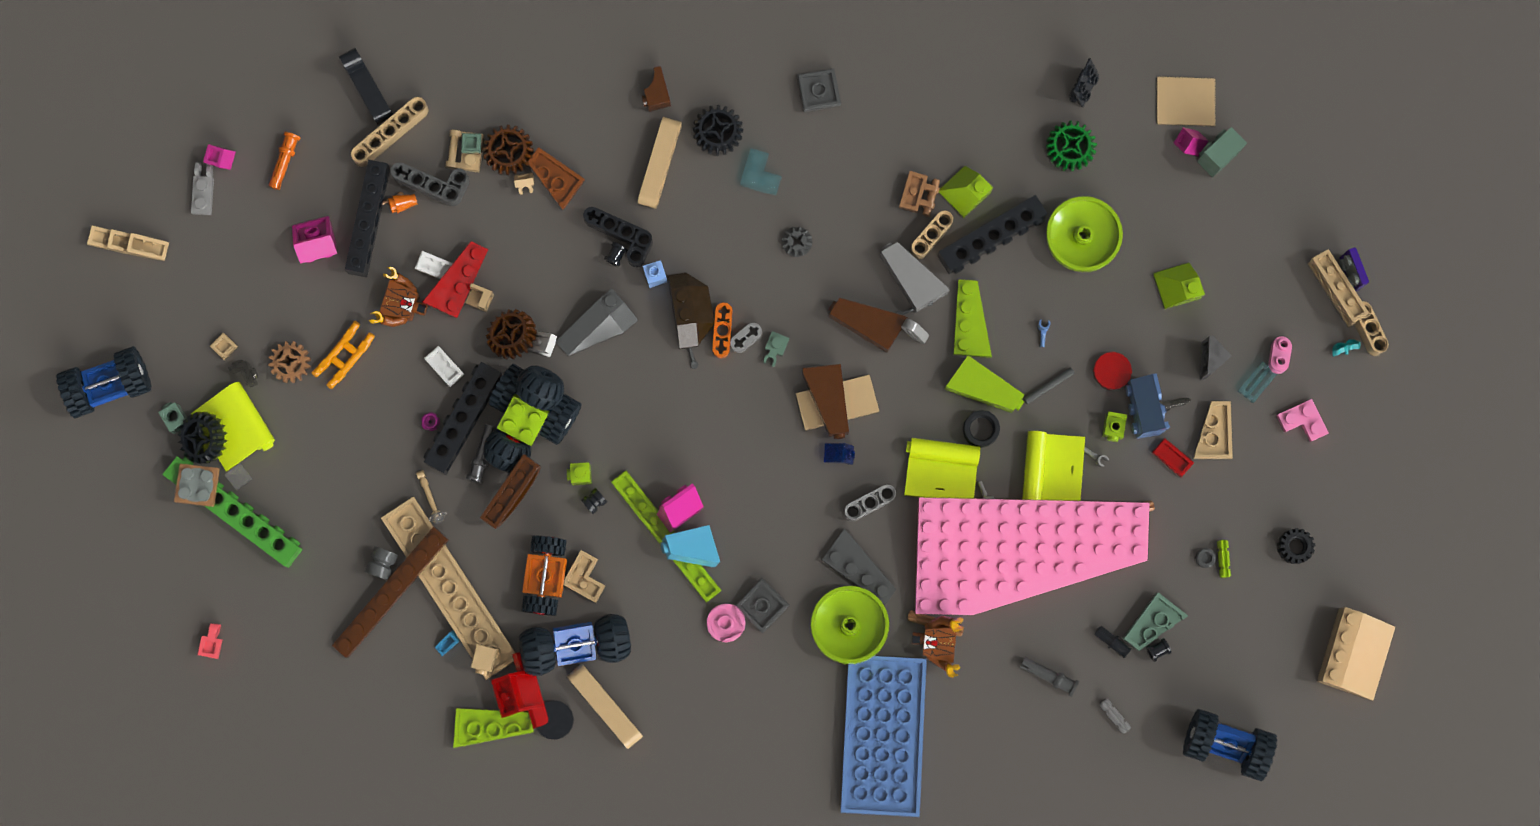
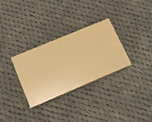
M870 375L843 381L848 420L879 412ZM806 390L796 393L805 431L824 426L810 391Z

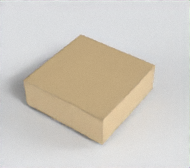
M222 333L210 345L223 360L238 347L225 333Z

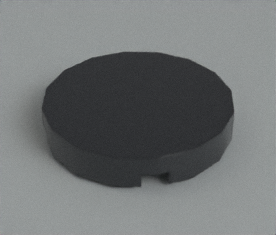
M561 701L545 702L548 722L536 729L547 739L557 740L565 737L571 731L574 723L571 709Z

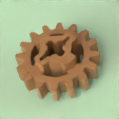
M285 341V346L278 344V350L272 349L274 356H269V359L273 362L269 363L268 366L274 368L271 373L273 375L277 374L276 378L278 380L283 377L284 383H287L288 379L295 383V378L301 381L302 374L308 375L305 369L311 368L307 364V362L311 361V358L306 357L309 352L303 350L304 346L300 344L297 347L296 342L293 341L290 345ZM292 350L299 352L301 356H294ZM291 358L294 362H291V366H288L286 363ZM279 368H285L287 374L282 373Z

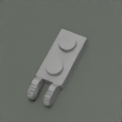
M195 162L191 214L211 215L214 188L213 165L207 164V176H201V162Z

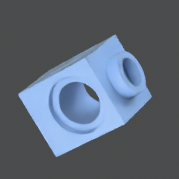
M661 260L643 266L649 288L667 283V277Z

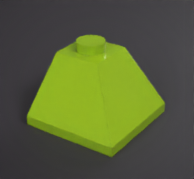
M964 166L940 188L939 193L965 218L991 194L993 187L979 173Z
M1190 263L1153 273L1164 309L1201 299L1205 295L1200 278Z

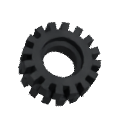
M1295 528L1288 530L1279 538L1280 541L1277 543V546H1279V549H1277L1278 553H1281L1280 557L1284 558L1286 562H1291V564L1303 563L1310 559L1315 551L1313 549L1315 543L1312 541L1314 538L1310 537V533L1305 532L1304 529ZM1292 539H1298L1303 544V550L1299 554L1293 553L1289 548Z

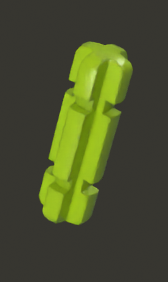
M1227 540L1217 541V549H1219L1218 563L1219 567H1221L1219 575L1221 578L1231 576Z

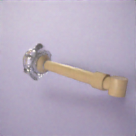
M424 470L416 472L433 511L429 521L434 524L443 522L447 513L437 510L428 486L429 483L427 478H425Z

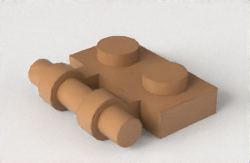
M910 171L899 208L917 213L919 206L924 208L923 215L930 217L931 211L935 207L936 194H939L940 180L933 179L932 184H927L928 176ZM924 190L929 192L927 200L921 199Z

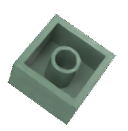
M1232 127L1227 131L1223 129L1212 142H1209L1199 153L1201 157L1197 162L1213 178L1240 153L1247 142Z

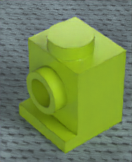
M1107 412L1102 437H1107V440L1112 442H1118V440L1123 439L1127 415ZM1114 423L1119 426L1118 430L1113 429L1112 425Z

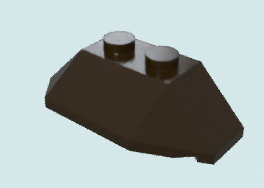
M688 273L667 275L679 349L698 347L714 325L709 288L706 284Z

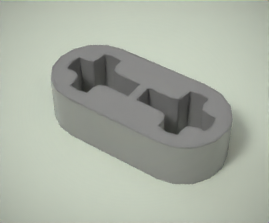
M908 318L905 319L901 326L910 337L919 343L925 344L929 337V334L919 324Z
M750 323L731 339V349L736 353H742L760 339L762 335L761 326L757 323ZM750 328L758 329L757 336L751 335L749 338L747 337L750 333ZM744 338L746 339L742 343V348H740L739 346L736 348L734 347L735 340L741 341Z

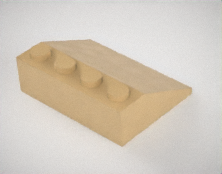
M1347 607L1339 608L1317 682L1373 701L1395 626Z

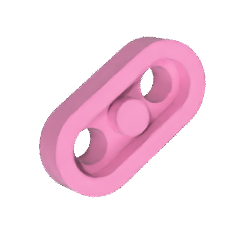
M1283 336L1277 337L1271 344L1268 366L1275 374H1281L1286 371L1290 363L1292 344L1288 338Z

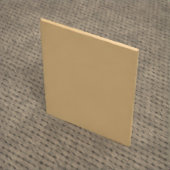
M1157 77V124L1215 126V79Z

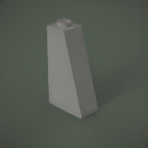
M898 242L895 244L889 243L882 248L883 251L880 254L882 260L915 313L927 307L931 301L935 302L948 294V287Z

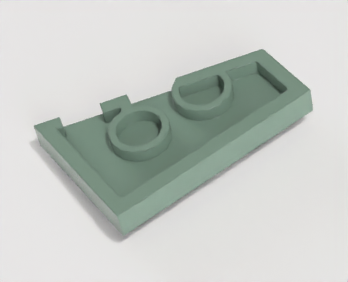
M1156 592L1122 639L1140 651L1162 633L1174 627L1176 623L1188 617V615L1160 593Z

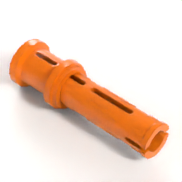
M284 132L285 137L282 146L278 149L280 154L268 184L269 187L280 190L289 161L295 155L294 150L297 141H300L301 138L289 132Z

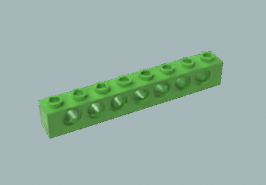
M177 456L162 474L176 485L179 465L194 464L185 456L183 459ZM218 481L216 496L222 494L223 500L219 504L215 503L214 507H205L283 566L289 568L303 550L299 547L300 542L292 536L288 539L283 535L285 533L283 529L277 525L272 527L268 524L270 520L261 513L259 516L256 515L251 505L246 502L244 504L238 501L240 497L232 491H229V493L222 489L224 485ZM233 506H237L238 512L232 516L230 509ZM252 517L253 524L250 527H246V519ZM267 528L269 534L266 538L262 539L260 533L263 529ZM279 540L284 542V547L281 550L276 549V543Z

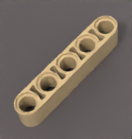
M420 97L411 99L356 145L351 151V157L354 162L360 167L367 166L368 160L376 159L426 117L429 110L424 99ZM417 105H423L422 110H414ZM402 117H409L406 123H400ZM388 129H394L392 135H386ZM374 141H380L378 147L373 148L371 144ZM365 153V157L362 160L357 159L358 154Z
M666 117L662 118L639 194L638 204L657 208L682 122Z
M582 663L567 675L568 679L627 749L643 737Z

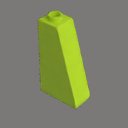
M969 355L945 387V390L1010 413L1014 409L1019 410L1025 402L1022 400L1024 397L1022 392Z

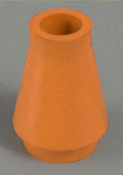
M415 194L392 195V198H388L391 212L398 214L417 205Z

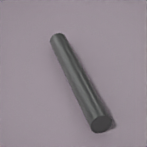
M1070 367L1023 398L1027 405L1074 375V370Z

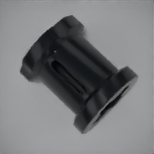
M613 242V247L608 256L604 257V260L619 267L623 254L627 253L628 250L624 246Z
M1162 638L1161 642L1153 646H1146L1153 662H1156L1157 658L1165 654L1169 655L1172 653L1165 638Z

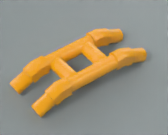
M353 321L326 358L312 371V375L318 377L331 363L338 367L340 370L326 384L330 389H333L346 376L347 372L361 355L365 353L375 337L373 333L369 332L357 348L349 343L360 326V323L357 321ZM343 348L352 354L346 363L336 357Z

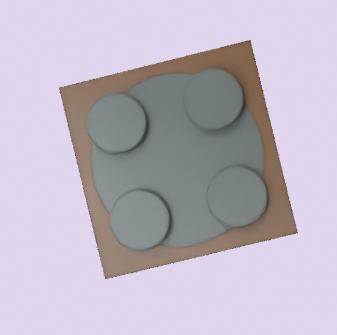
M180 464L174 502L214 507L220 469Z

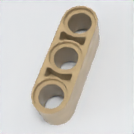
M939 212L915 239L910 250L912 256L916 259H923L945 235L953 223V216L950 212ZM945 217L949 223L943 225L939 222V219ZM933 231L937 237L930 239L927 233ZM921 245L925 251L918 253L914 247Z
M1363 301L1369 314L1358 320L1355 326L1368 353L1372 356H1378L1388 349L1389 343L1371 305ZM1366 325H1370L1372 327V333H1369L1366 330ZM1374 342H1378L1381 345V350H1377L1374 347Z

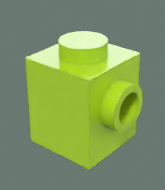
M590 463L570 464V469H567V480H571L573 486L592 484Z

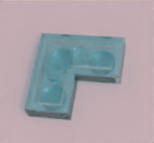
M751 149L740 185L776 196L782 176L764 171L769 153Z

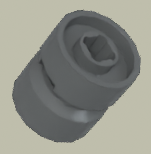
M374 546L371 554L373 561L368 562L365 572L388 580L392 573L390 566L396 563L398 555Z

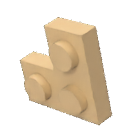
M581 550L563 584L597 603L606 587L589 577L598 559Z

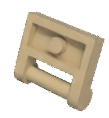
M450 130L451 142L448 161H446L445 167L454 170L460 168L465 171L480 172L484 134H481V154L462 153L461 163H457L455 161L458 140L462 139V133L470 132Z

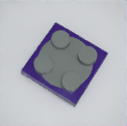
M1355 247L1347 250L1339 257L1340 268L1342 271H1345L1346 277L1355 291L1360 290L1369 283Z

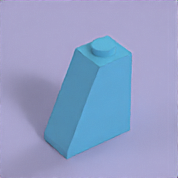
M709 525L665 535L662 539L661 550L663 554H666L667 559L708 567H716L720 562Z

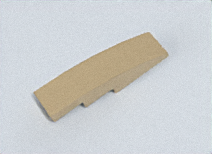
M92 226L87 245L165 261L169 242L134 233L129 234L113 229L108 230Z

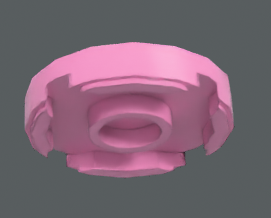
M725 603L717 605L710 611L706 624L708 632L714 639L726 643L734 641L742 635L745 630L746 621L744 614L738 607Z

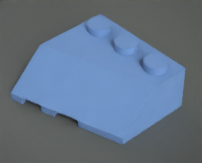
M1157 373L1131 379L1127 383L1128 385L1125 386L1127 397L1130 396L1131 404L1128 405L1129 414L1133 415L1134 423H1132L1133 434H1136L1137 439L1161 435L1170 426L1169 422H1164L1166 410L1165 406L1160 404L1159 401L1162 399V393Z

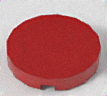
M1108 352L1100 356L1095 362L1093 373L1095 380L1101 387L1108 390H1118L1130 380L1132 368L1129 360L1124 355L1117 352Z

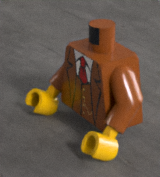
M386 267L391 270V275L388 276L383 273V276L385 278H393V280L389 281L380 311L370 313L376 316V320H369L370 323L375 324L379 322L382 325L396 327L406 324L407 321H412L415 313L425 316L428 305L419 303L420 295L417 293V288L405 276L396 273L395 268Z
M941 615L925 624V633L913 632L912 644L923 645V655L936 666L945 670L949 677H955L958 674L954 673L953 669L959 670L960 666L958 664L952 665L951 663H954L956 632L964 628L958 625V623L963 622V618L960 617L955 620L954 618Z

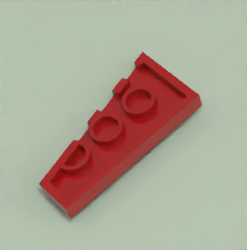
M470 241L438 283L431 289L430 293L423 299L422 303L454 318H458L471 289L470 284L474 282L488 249Z

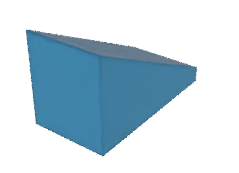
M453 630L435 648L444 656L460 642V639Z

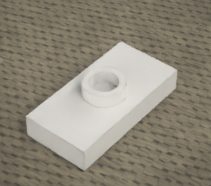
M421 251L414 269L441 279L453 263Z
M439 346L424 358L449 387L464 375Z

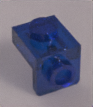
M825 443L824 463L853 465V459L855 458L853 445Z

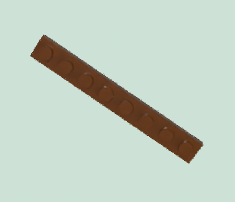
M433 527L332 646L345 658H349L449 539L436 527Z

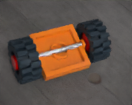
M532 536L530 552L541 553L543 556L532 554L527 556L522 593L535 594L537 596L524 595L521 611L538 615L556 616L558 600L544 597L562 598L567 559L551 557V555L565 556L567 540L548 536Z

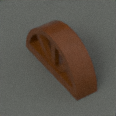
M523 454L480 518L495 529L501 526L526 496L536 480L541 466Z

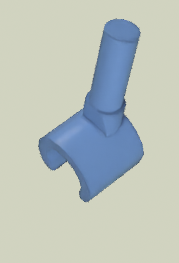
M1041 319L1038 324V329L1041 331L1040 347H1045V335L1050 327V321H1047V327H1043Z

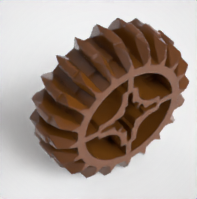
M509 124L506 126V129H503V126L500 125V131L498 132L496 129H493L494 135L488 134L489 140H484L483 142L486 147L482 148L483 152L486 153L483 157L488 160L486 162L487 165H492L493 171L498 169L499 174H502L505 170L508 176L511 170L514 174H517L516 169L518 168L520 171H524L522 165L529 166L527 160L532 158V155L529 153L534 152V149L530 147L533 145V142L529 140V134L524 135V129L518 131L516 125L511 130ZM507 137H514L521 142H510ZM502 139L501 146L493 151L496 143ZM506 143L511 150V157H509L508 153L506 152ZM523 149L521 156L515 161L516 153ZM496 157L507 158L509 163H502Z
M508 309L507 314L501 311L500 317L495 316L496 320L494 322L490 321L492 327L487 328L489 332L485 335L488 340L487 344L490 350L500 358L503 357L508 360L510 357L515 360L516 355L522 358V353H528L527 348L533 347L531 342L537 341L534 336L538 334L535 329L536 324L523 311Z

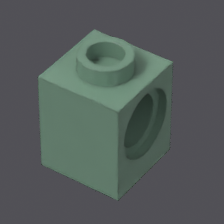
M175 402L165 404L162 407L163 410L158 413L169 432L176 434L181 431L179 427L184 425L183 420L187 419L179 404ZM177 412V419L170 421V415Z

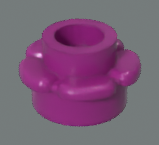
M433 412L424 414L421 418V426L425 430L434 431L440 425L439 417Z

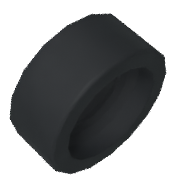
M985 410L975 411L970 414L963 425V434L967 442L972 446H980V448L993 444L1000 433L998 419L994 414ZM977 418H985L992 424V434L985 440H978L971 434V424Z

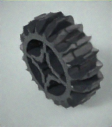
M717 105V110H713V107L709 106V112L703 109L704 116L698 114L697 118L699 120H694V125L697 127L692 128L693 132L696 133L693 135V138L698 140L696 142L697 146L703 145L702 151L709 148L708 154L710 155L713 150L716 151V156H719V151H723V154L726 155L727 148L732 152V145L738 147L739 143L737 140H742L740 134L743 133V128L740 127L743 123L738 121V114L733 116V109L727 112V106H724L723 110H720V105ZM718 117L724 118L730 123H722L718 120ZM712 119L711 127L702 131L705 123ZM715 123H716L717 127L719 128V130H721L720 136H719V133H717V131H715V128H716ZM734 129L732 136L724 142V135L729 133V130ZM705 137L715 138L718 143L710 142Z
M196 412L183 420L184 425L179 427L182 432L177 434L181 437L178 443L182 444L180 450L185 451L184 456L189 457V461L207 464L218 460V457L223 455L221 450L226 449L224 443L228 440L224 438V435L227 432L223 431L225 425L220 424L221 419L216 418V415L208 412Z

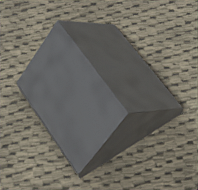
M1209 335L1202 342L1200 380H1205L1231 357L1230 353L1214 336Z

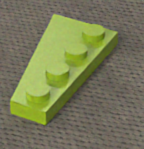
M958 280L953 355L992 357L978 281Z

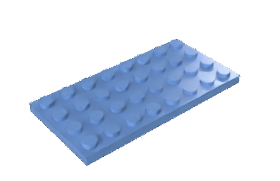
M874 656L862 663L848 664L841 813L920 817L927 659Z

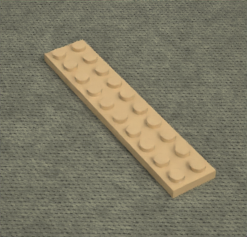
M415 497L410 498L381 517L406 557L411 554L434 527ZM445 545L421 572L419 578L472 659L474 658L477 645L498 650L493 672H487V675H483L488 680L514 662L512 654L516 652Z

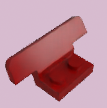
M520 652L514 653L512 656L517 672L491 680L501 718L528 711L534 729L547 724L548 715L537 677L524 671Z

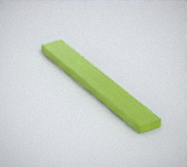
M626 470L611 481L660 545L665 535L676 533L675 531L671 533L656 515L658 513L656 507ZM673 560L706 603L721 592V589L702 565Z

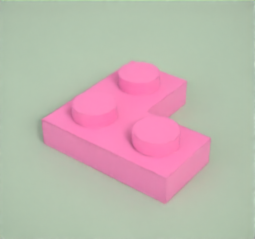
M1312 399L1276 415L1284 433L1302 425L1310 442L1329 434Z

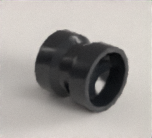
M596 488L591 491L590 497L585 496L581 499L592 514L597 512V506H604L607 503V500Z

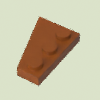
M539 147L528 161L531 169L561 209L564 210L585 182V179Z

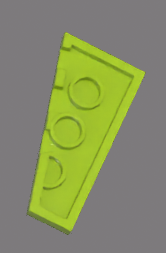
M456 708L453 748L534 733L529 713L520 712L501 718L500 711Z

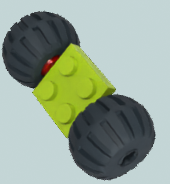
M532 365L519 374L516 382L517 394H514L497 430L493 431L485 440L483 447L485 459L501 471L511 473L523 454L530 458L531 446L549 414L547 410L554 408L562 400L564 393L562 379L544 367Z

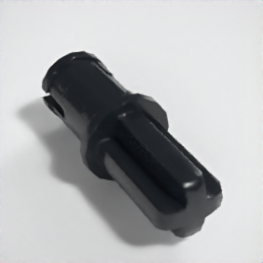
M1103 626L1096 630L1095 636L1106 643L1109 649L1112 648L1123 658L1131 651V648L1118 639L1119 636H1114Z

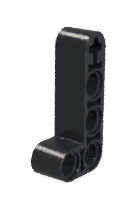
M356 48L340 55L339 58L377 125L389 119L393 113Z
M588 207L584 211L583 217L587 226L631 245L627 258L632 267L637 268L644 264L653 244L650 232L596 207ZM593 214H595L596 219L593 218L592 220H590L589 216H593ZM612 221L615 225L613 228L608 229L605 227L606 222ZM630 229L632 233L629 236H623L622 231ZM647 237L649 241L646 244H641L639 239ZM637 253L641 255V258L638 261H633L631 256Z

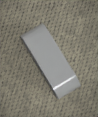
M883 485L849 503L844 509L845 518L848 521L854 522L891 503L896 496L894 487ZM883 490H890L892 497L890 499L883 498ZM866 499H873L875 506L873 508L866 507L864 503ZM854 507L858 510V515L851 517L848 515L847 510Z

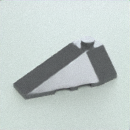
M611 288L556 343L567 356H571L592 345L623 334L638 319Z

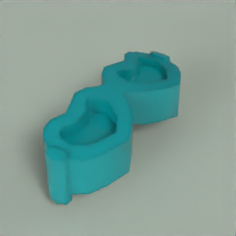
M1349 339L1346 343H1336L1332 349V356L1335 357L1345 352V355H1348V350L1361 349L1360 341Z

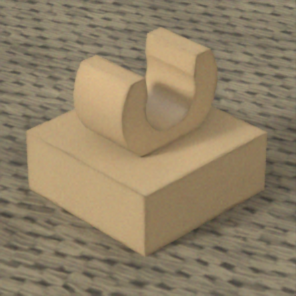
M533 173L514 175L515 188L519 187L520 195L523 194V187H528L530 193H533Z

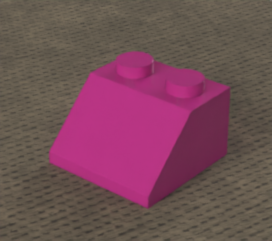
M329 216L292 225L293 246L300 264L310 263L320 258H329L337 254V245Z

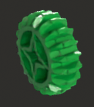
M1069 121L1068 125L1062 122L1061 127L1056 125L1054 127L1055 131H1050L1049 135L1051 137L1046 139L1050 144H1047L1045 148L1050 150L1047 152V156H1053L1050 161L1052 163L1058 162L1056 164L1057 168L1060 165H1064V171H1066L1067 167H1070L1072 172L1075 166L1078 170H1081L1082 165L1086 167L1088 161L1091 162L1093 160L1092 155L1096 154V150L1093 148H1096L1097 143L1092 142L1095 140V136H1089L1092 130L1085 131L1086 124L1081 128L1079 127V121L1075 125H1073L1072 121ZM1066 133H1073V134H1076V135H1078V136H1077V137H1071L1069 134H1066ZM1058 137H1060L1063 148L1058 151L1056 144ZM1082 141H1084L1086 146L1084 155L1079 147ZM1069 143L1070 145L1071 143L1075 144L1073 149H1066ZM1071 155L1074 159H1068L1064 156Z

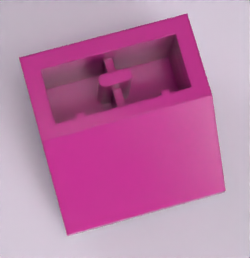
M693 483L688 487L684 485L679 488L673 498L668 496L659 506V511L656 515L670 533L699 513L704 507Z

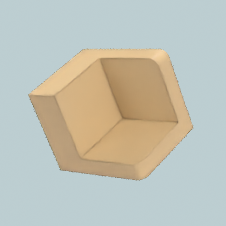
M471 283V291L466 304L487 312L494 296L493 292Z

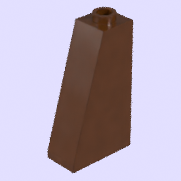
M839 298L837 302L833 301L828 309L831 319L886 353L901 332V326L907 318L900 314Z
M841 364L802 368L803 378L829 437L834 436V439L845 438V435L849 434Z

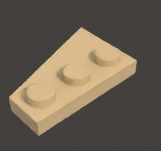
M1211 401L1193 459H1232L1231 401Z

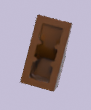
M661 66L654 67L653 81L648 88L644 89V95L641 96L644 107L648 106L649 112L671 106Z

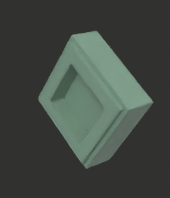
M462 133L461 152L481 154L482 135Z

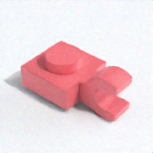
M210 623L208 636L201 637L198 655L219 659L223 639H218L217 637L221 625Z

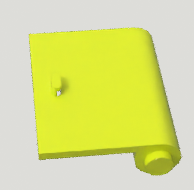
M240 382L229 385L191 413L208 412L214 414L216 418L221 419L220 424L225 425L223 431L227 432V434L224 435V438L228 441L224 443L226 449L221 450L223 455L218 457L225 471L232 469L256 450L263 449V451H266L274 446L273 442L275 439Z
M1028 431L1022 499L1081 501L1085 437Z
M911 438V441H907L906 452L909 453L904 496L974 498L980 446Z

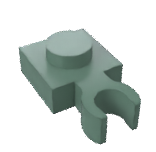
M772 331L765 347L769 354L765 356L764 364L768 358H771L774 361L772 367L776 365V356H783L790 338Z

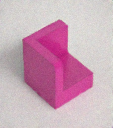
M1183 127L1174 144L1185 154L1200 156L1199 153L1209 141L1199 131Z
M208 144L203 163L230 170L235 151Z

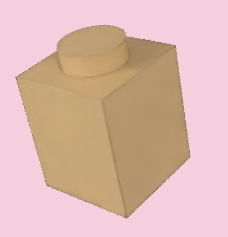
M477 645L471 668L476 669L475 673L487 675V672L492 673L498 650Z

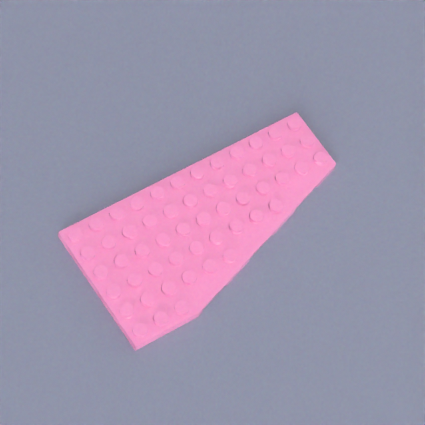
M918 497L915 614L975 615L1147 561L1149 502Z

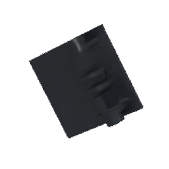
M1091 58L1088 59L1084 69L1081 70L1076 80L1077 83L1074 84L1069 95V100L1074 103L1079 101L1081 107H1084L1085 103L1089 101L1091 90L1099 80V74Z

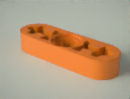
M725 302L718 304L715 309L712 349L713 354L717 358H725L730 352L733 311L731 305ZM722 307H726L729 313H726L725 321L717 322L718 319L722 320V314L719 310L721 311ZM724 325L728 328V333L723 336L719 335L717 328ZM716 338L721 340L728 339L727 342L723 341V347L727 348L726 351H723V354H719V350H716L720 346V340L716 341Z

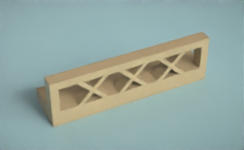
M1329 249L1310 260L1308 265L1348 328L1369 314Z

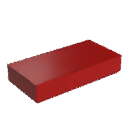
M1166 438L1152 452L1154 456L1180 478L1194 464L1191 459Z

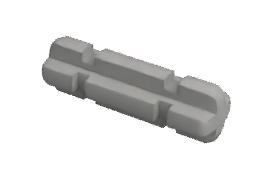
M1105 699L1099 704L1103 711H1106L1112 722L1119 726L1118 729L1121 733H1126L1130 730L1131 726L1127 721H1124L1119 711L1112 707L1109 699Z

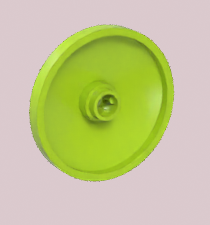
M1087 196L1075 197L1059 205L1052 213L1046 228V241L1053 257L1064 267L1077 272H1092L1108 265L1117 255L1123 239L1122 225L1116 212L1105 202ZM1080 234H1084L1086 238L1083 239Z
M843 586L831 590L819 600L812 614L811 631L817 647L825 656L842 664H858L871 659L882 649L889 632V618L883 603L872 592L857 586ZM852 624V630H849L846 625Z

